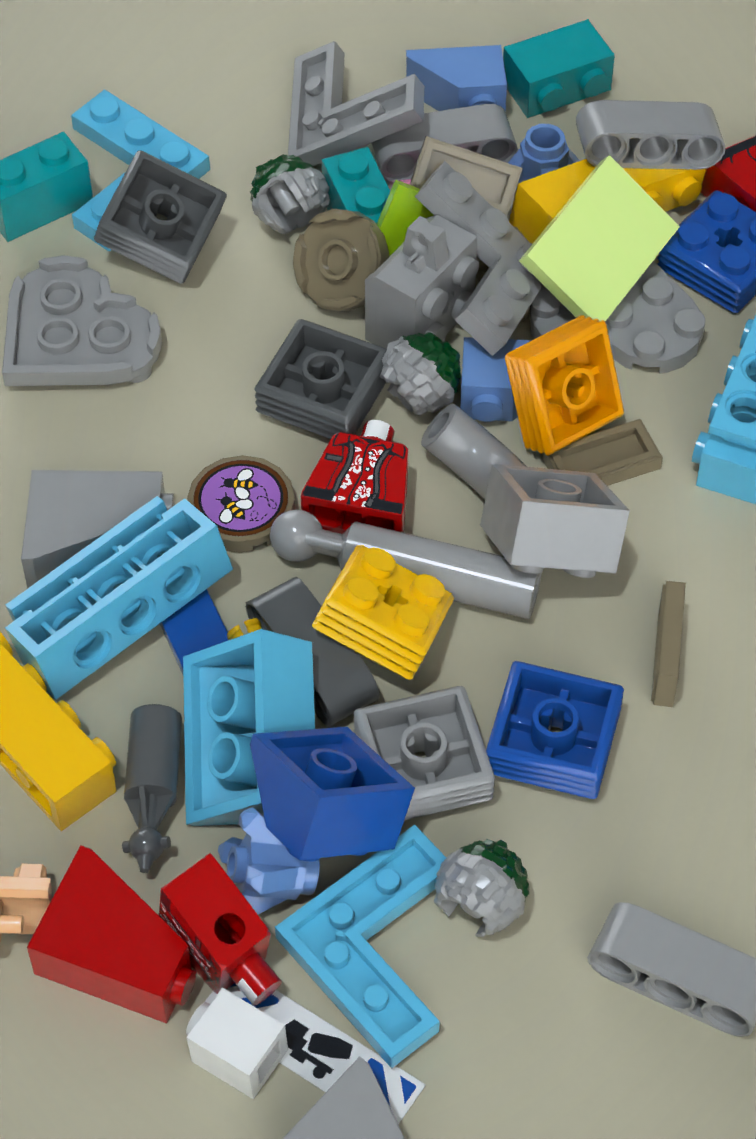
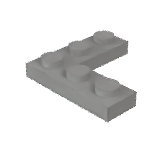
M333 41L296 57L294 62L288 156H298L303 162L315 166L322 164L321 159L367 146L371 142L398 131L409 129L413 125L423 122L425 86L415 74H412L342 104L345 53L339 45Z
M444 161L431 174L415 197L434 216L439 215L477 236V257L489 269L454 320L493 356L507 343L543 284L519 262L532 243L509 223L504 213L493 208L472 187L470 181L464 175L456 172Z

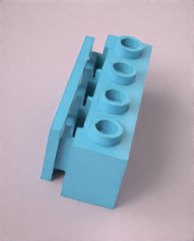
M755 316L754 320L748 319L739 346L741 348L739 356L733 355L724 380L725 390L723 394L717 393L708 418V423L710 424L708 433L701 431L692 455V462L700 464L696 486L756 504Z
M156 496L5 604L13 620L5 629L23 666L27 663L32 665L45 682L47 692L57 700L232 571L233 567L215 523L185 498L167 511L164 501Z

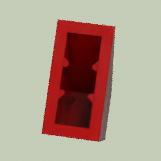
M80 845L27 946L33 972L40 977L167 1024L176 1004L180 1006L186 1004L195 984L196 971L191 968L188 944L92 849Z

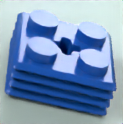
M716 190L679 224V229L660 251L657 264L669 275L729 311L738 313L756 295V212L738 202L734 196Z
M513 662L486 748L494 775L589 799H596L599 794L621 712L624 688L618 684L525 662ZM551 727L562 729L560 732H551L550 730Z

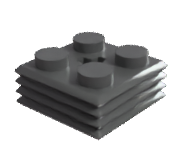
M139 150L134 155L101 217L94 240L182 284L186 281L221 212L227 194ZM158 214H162L165 217H167V219L160 220L156 217Z
M299 319L255 386L256 411L329 439L340 432L355 435L386 384V381L380 378V374L383 368L382 358L387 349L313 322Z

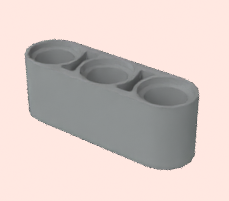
M598 100L586 104L579 110L576 116V126L585 157L593 166H597L600 161L610 155L622 168L699 170L715 165L725 154V143L712 108L704 103Z
M482 104L424 113L423 122L372 142L379 169L386 182L412 178L425 136L506 163L518 151L506 112L501 106L496 104Z
M622 902L613 906L587 957L589 964L596 972L621 986L725 1033L744 1037L749 1036L753 1032L756 1025V958L642 907Z

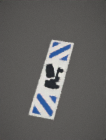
M235 983L226 989L252 1005ZM277 990L261 1003L254 1005V1007L285 1025L288 1050L279 1063L324 1092H327L360 1056L369 1063L399 1124L426 1086V1084L397 1066L391 1069L380 1055ZM212 991L205 1002L211 1004L217 994Z

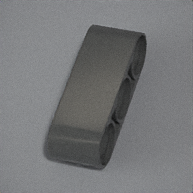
M294 577L246 602L245 607L248 618H258L262 624V629L312 642L314 711L321 722L327 727L354 714L356 709L367 707L379 700L380 695L376 681L358 653L317 632L312 627V623L321 605L301 579Z

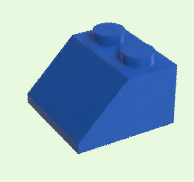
M348 727L257 733L252 735L250 748L266 828L286 847L292 856L299 861L313 862L318 861L320 858L343 855L362 856L368 852L395 849L415 787Z

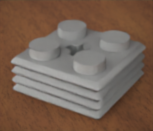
M463 686L362 707L354 711V733L415 787L405 820L493 799L495 776L466 689ZM424 751L427 757L415 756V753Z

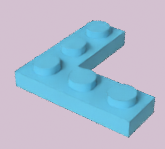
M105 89L71 115L74 130L130 165L136 152L141 150L198 179L210 170V161L207 154ZM125 173L72 214L74 229L95 243L97 242L94 240L99 221ZM97 243L98 245H100L101 247H103V248L106 249L107 251H109V252L111 251V249H109V248H107V247H105V246H103V245Z
M415 824L399 835L395 849L377 851L275 926L276 939L391 1069L436 1035L440 1027V1021L367 942L369 938L435 890L437 872L446 857Z

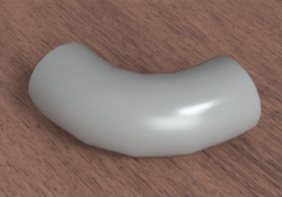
M455 404L445 407L432 420L421 440L422 447L454 471L484 499L486 498L492 464L527 467L502 442Z

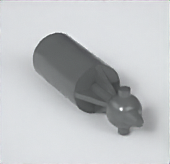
M148 704L137 707L130 716L124 800L138 829L131 835L129 841H123L122 849L124 853H131L137 859L140 872L148 873L153 862L161 856L163 850L171 847L170 837H163L157 829L168 809L177 800L182 716L174 708L160 704Z

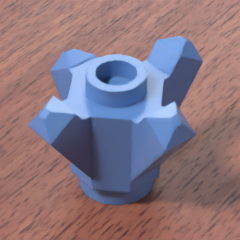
M538 124L527 131L524 140L520 143V149L508 163L523 168L518 181L520 183L580 160L567 146L565 135L560 128L551 124Z
M254 807L244 810L240 814L238 822L240 827L246 832L244 839L231 837L219 845L218 853L221 862L227 864V875L233 883H236V887L255 912L260 914L287 899L296 900L300 894L312 895L319 879L320 860L313 862L299 861L266 828L265 818Z

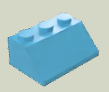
M259 629L183 656L186 825H238L240 814L252 807L264 816L250 748L252 735L257 733L315 729L312 642Z

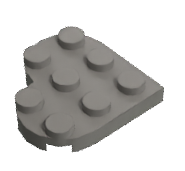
M65 255L44 258L38 261V269L27 273L23 279L19 276L14 279L9 293L2 368L5 386L110 385L122 382L139 383L150 377L152 373L151 366L157 361L162 346L158 316L155 312L151 315L147 309L138 306L136 298L131 295L111 293L108 277L106 275L102 276L98 271L89 268L86 259Z
M654 261L605 321L615 361L631 370L633 363L643 367H660L659 373L671 372L684 367L697 355L705 328V317L694 300ZM545 286L540 289L530 305V333L536 339L576 318Z

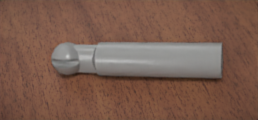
M289 510L282 513L274 520L270 530L272 547L279 556L286 560L305 561L319 553L336 557L342 571L357 545H364L367 548H380L391 554L397 564L417 575L427 574L438 579L444 585L445 590L452 593L453 601L526 619H530L541 582L542 572L532 574L518 571L512 568L504 556L356 521L343 534L322 529L316 517L303 510Z

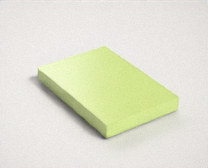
M609 155L600 161L521 257L519 262L576 318L584 315L586 318L591 317L592 320L598 319L599 322L602 320L606 321L680 226Z

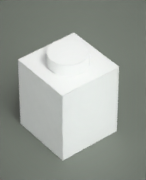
M224 988L219 991L211 1004L204 1002L196 1009L186 1029L191 1061L252 1099L258 1094L288 1050L286 1030L283 1023Z

